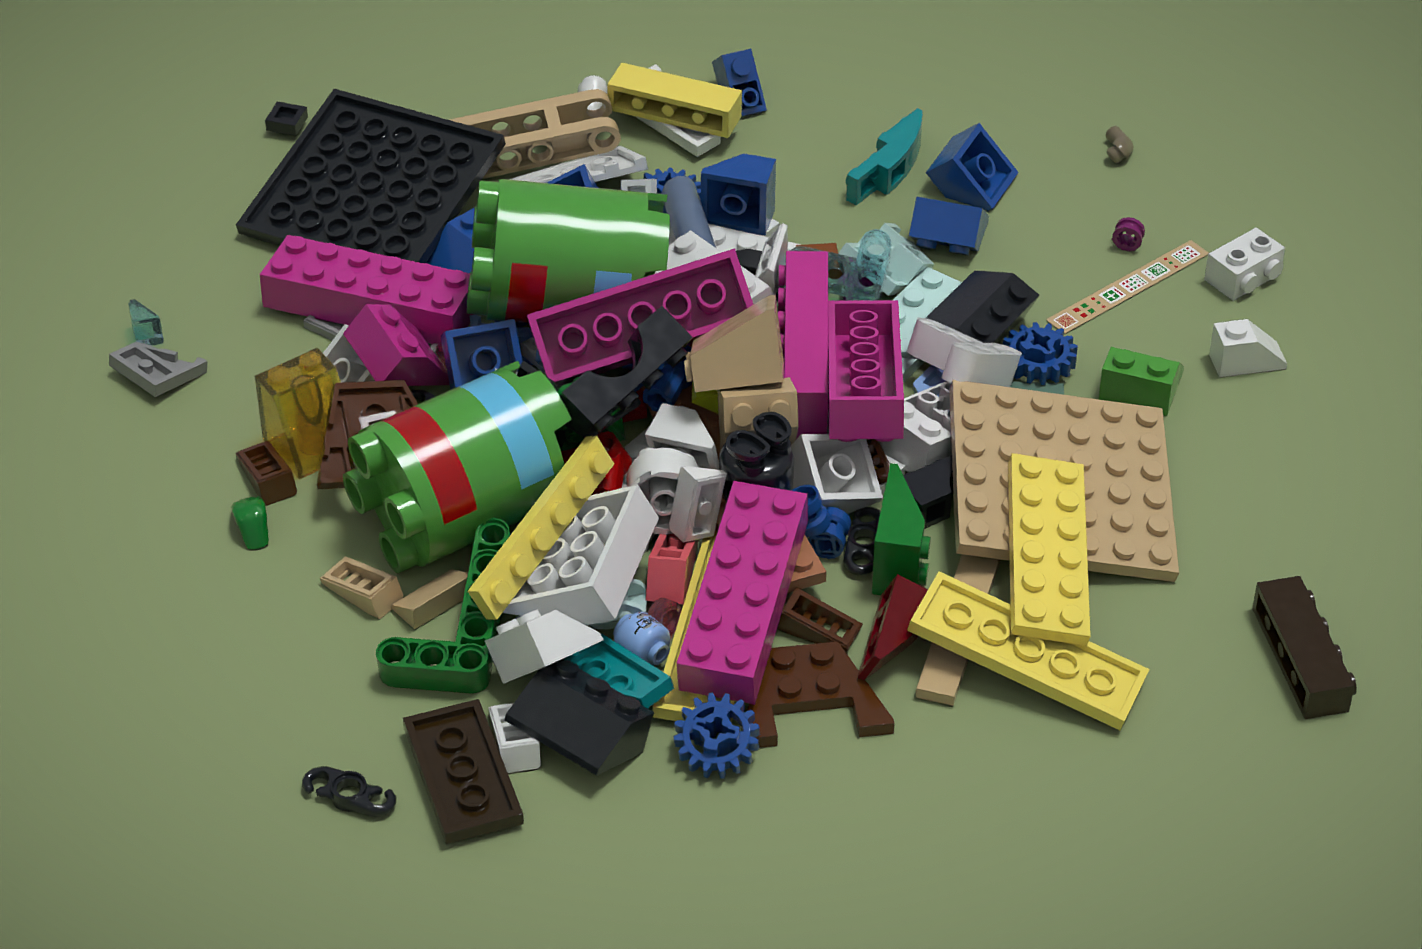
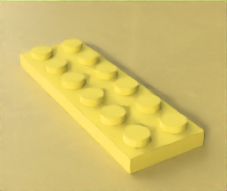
M1011 453L1008 461L1011 635L1087 646L1091 634L1084 464Z
M938 571L907 631L1118 730H1121L1150 670L1088 641L1087 646L1011 635V605L940 571Z

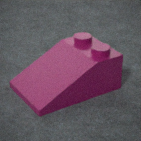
M366 304L343 332V335L375 381L404 380L407 386L450 385L447 370L419 330L390 304Z

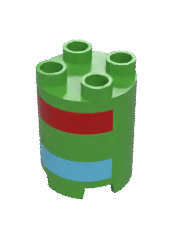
M498 179V182L479 180L477 206H475L472 231L471 248H474L472 272H470L467 314L486 315V320L506 321L515 319L517 323H528V314L653 275L655 271L667 270L670 214L662 213L667 202V195Z
M518 361L367 426L361 429L358 434L348 438L350 455L356 468L343 474L346 493L352 505L360 514L375 509L385 528V531L379 533L380 547L387 563L394 572L401 573L416 565L425 566L473 544L478 525L482 523L485 525L486 521L492 518L503 520L509 527L521 522L564 466L562 453L554 431L572 419L559 394L541 371L518 377L516 372L520 364Z

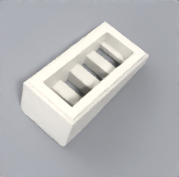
M514 703L488 707L494 739L507 773L538 769L541 766L539 741L504 721L506 713Z

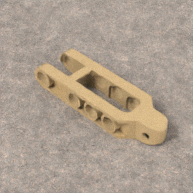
M591 89L449 119L504 135L506 145L483 179L607 153L618 146L621 138L616 122L612 118H608L612 114V105L608 94L599 89ZM593 102L603 103L602 107L597 110L587 109ZM531 115L540 117L537 122L532 124L524 122ZM498 122L508 124L503 130H494L492 128ZM607 131L612 133L605 140L596 139V136L601 132ZM539 145L548 147L542 153L536 154L532 152L533 148ZM506 152L516 154L510 160L500 159V156Z

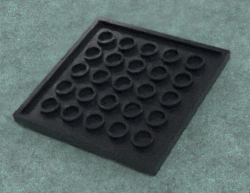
M333 89L236 223L237 231L241 235L279 246L287 235L300 236L310 240L333 243L343 247L426 263L438 246L442 231L447 222L458 216L479 185V180L483 179L506 145L504 135Z

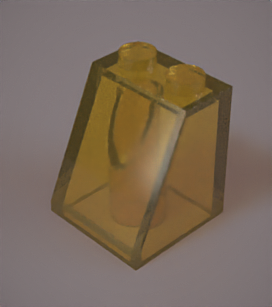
M315 348L254 376L263 440L270 441L299 480L319 471L331 389L335 383H341L336 367L318 348Z

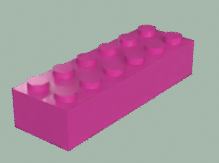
M287 235L259 274L263 307L307 317L312 315L316 319L350 325L366 304H390L419 330L427 343H437L442 346L440 336L444 331L466 328L470 325V315H476L467 314L470 273L343 247L333 243L310 240L300 236Z
M734 248L528 314L527 318L545 375L554 381L556 387L572 383L575 378L580 377L587 370L601 374L632 364L633 356L627 341L636 328L661 306L692 336V339L687 344L691 345L695 339L754 304Z
M786 251V265H779L778 286H785V288H778V319L784 359V378L790 377L797 390V440L801 434H827L828 251Z
M898 300L828 301L829 439H838L843 442H852L857 439H875L880 442H889L894 439L904 438V390Z
M733 481L676 663L680 691L706 696L713 692L717 698H723L725 693L730 694V700L739 701L742 699L744 703L755 705L808 524L807 493Z

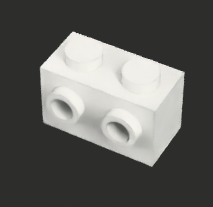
M1256 227L1208 254L1204 280L1234 301L1246 293H1251L1255 288L1277 278L1281 274L1285 247Z

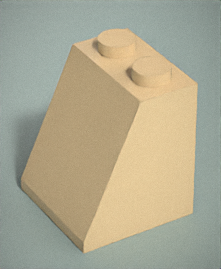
M776 295L765 297L693 341L691 352H688L684 365L687 382H694L695 392L784 381V359Z

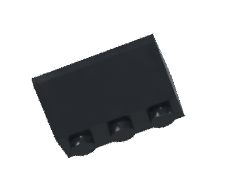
M974 270L926 319L939 322L980 342L999 344L1009 334V331L1013 330L1024 319L1040 295L1014 273Z
M561 659L536 672L506 713L504 721L598 776L643 753L654 712L642 706L637 699L625 696L613 689L605 680L594 678L582 671L574 662Z

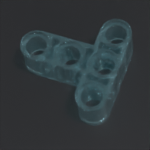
M879 229L868 231L861 239L857 258L828 252V270L839 269L843 272V276L838 279L828 278V293L847 297L846 301L881 300L891 259L892 241L890 236ZM873 244H878L885 251L874 255L867 248ZM798 246V247L792 248L790 251H823V250H818V249L809 248V247H805V246ZM871 276L877 280V283L871 287H866L859 280L862 277Z

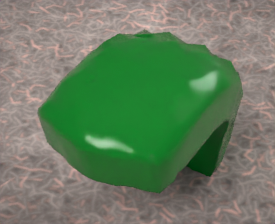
M258 496L234 502L231 506L233 517L248 549H259L268 545L267 512L264 500Z

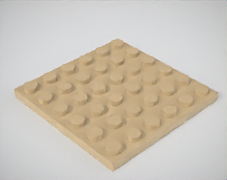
M952 380L949 394L956 554L1010 561L1008 461L1011 453L1084 464L1088 571L1169 582L1176 581L1179 575L1162 408Z

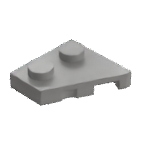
M134 342L109 354L110 367L154 397L207 373V360L197 357L193 363L179 360L178 352L157 349L152 345Z

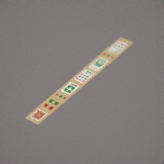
M1190 240L1046 320L1057 329L1063 328L1065 334L1205 257L1209 252Z

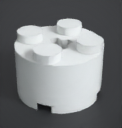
M645 448L639 452L638 457L628 469L627 487L638 484L659 517L653 531L655 534H673L669 529V522L680 468L683 466L698 467L695 458L691 454L672 448Z

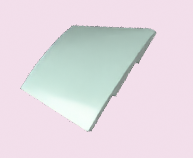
M884 223L877 233H865L858 243H845L838 253L888 296L900 293L924 269L934 266V263L921 252L914 242L899 234L901 229L894 223Z

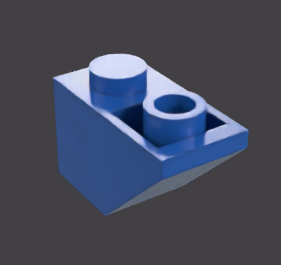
M752 49L724 54L712 61L718 85L742 90V117L767 111Z

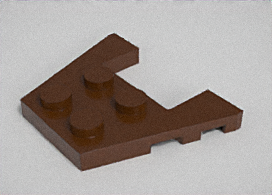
M404 380L342 382L334 384L331 389L317 479L318 490L345 488L343 474L351 471L348 453H350L348 438L358 434L361 430L359 417L395 410L397 414L418 404Z
M838 641L771 648L755 705L749 704L747 710L754 711L755 721L753 723L759 724L760 735L755 737L759 740V748L778 746V734L774 715L852 707L859 737L894 734L895 723L867 681L857 677L859 670Z

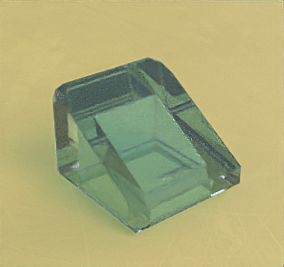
M129 300L128 306L136 342L148 345L162 344L164 338L159 316L137 300Z

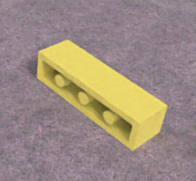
M626 63L620 64L607 84L612 111L724 138H729L742 117V90Z

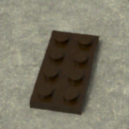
M479 699L403 718L404 730L445 844L524 824L523 811Z

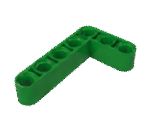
M492 518L486 521L485 525L483 523L478 525L476 529L456 641L390 637L383 640L376 648V659L379 676L384 684L394 688L469 694L481 692L489 685L494 661L485 640L498 635L496 627L500 626L502 614L497 620L486 619L467 591L509 538L510 529L506 522L501 519Z

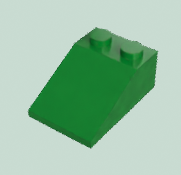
M890 463L875 537L872 594L882 595L897 574L918 585L926 586L929 563H922V559H928L931 537L924 536L925 519L898 464Z

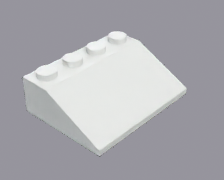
M638 484L591 495L503 613L523 616L538 609L541 616L557 610L586 626L597 623L604 624L615 620L659 519Z

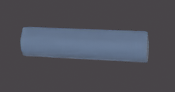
M686 176L671 178L664 185L661 194L667 195L665 208L667 214H670V224L675 239L691 230L716 248L695 183Z

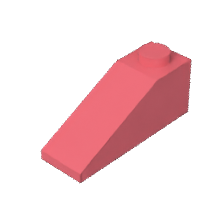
M674 533L659 534L648 557L646 601H653L659 606L658 601L663 600V605L660 607L664 606V608L667 603H669L670 608L676 607L678 604H684L692 577L699 539L683 543Z

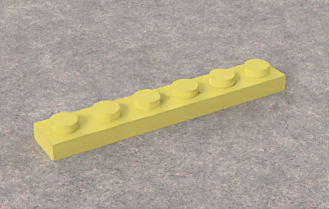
M586 436L467 591L486 619L497 620L613 467L614 462L597 436Z

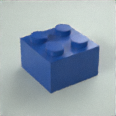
M515 319L444 331L440 336L451 390L493 372L495 368L500 369L516 361L521 365L523 362Z

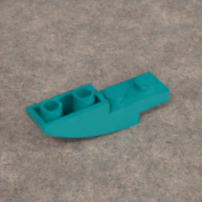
M917 108L908 116L903 117L888 131L883 132L876 142L877 152L871 154L858 167L850 170L846 177V201L857 206L876 190L888 195L904 180L912 169L920 150L923 110Z

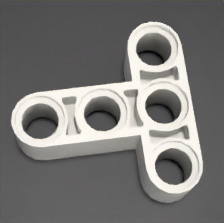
M917 318L906 351L908 354L944 370L941 378L949 383H952V380L1004 387H1011L1022 354L1020 351L1006 345L980 342L946 325L926 318Z

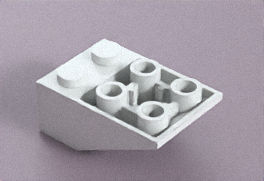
M947 381L904 398V438L894 439L889 442L879 441L885 455L905 465L907 472H914L932 464L936 460L952 455L949 394L951 383Z

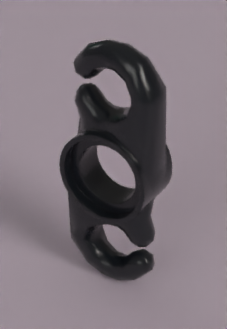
M867 506L854 512L856 519L852 521L853 526L848 531L843 563L846 569L855 575H866L873 571L874 544L881 512L877 508ZM863 516H871L875 520L871 522H862L860 518H862ZM858 537H869L874 541L870 544H860L855 539ZM867 559L869 563L861 566L853 561Z
M320 766L309 770L302 779V787L306 793L314 791L313 780L317 778L326 779L328 781L327 785L317 788L316 795L331 799L333 805L341 811H353L371 817L387 815L396 805L397 797L393 790L390 789L384 792L386 797L385 803L373 804L370 802L374 796L381 795L383 789L378 785L366 783L364 776L355 771H342L328 766ZM347 786H354L360 789L356 795L345 797L338 793Z

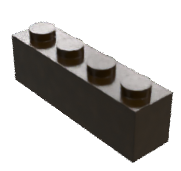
M1301 576L1257 582L1252 607L1253 612L1304 719L1349 712L1352 696L1357 692L1356 680L1353 673L1348 672L1343 663V656L1339 645L1334 644L1329 635L1327 620L1325 617H1320L1316 609L1313 592L1307 590Z

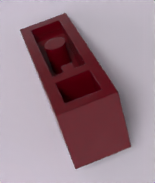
M898 574L880 596L858 678L866 680L917 639L918 635L907 631L928 589Z

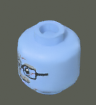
M636 612L634 614H627L619 620L614 628V641L651 665H658L667 658L670 651V632L648 613Z

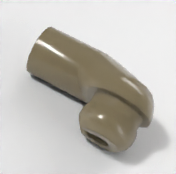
M1118 126L1109 128L1106 132V138L1113 146L1107 149V155L1114 163H1120L1124 157L1127 159L1132 153L1133 143Z

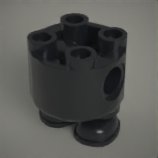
M776 412L761 413L753 419L754 430H737L727 437L719 456V470H724L727 473L722 498L726 502L733 481L793 490L794 456L789 439L792 429L789 421L781 414Z

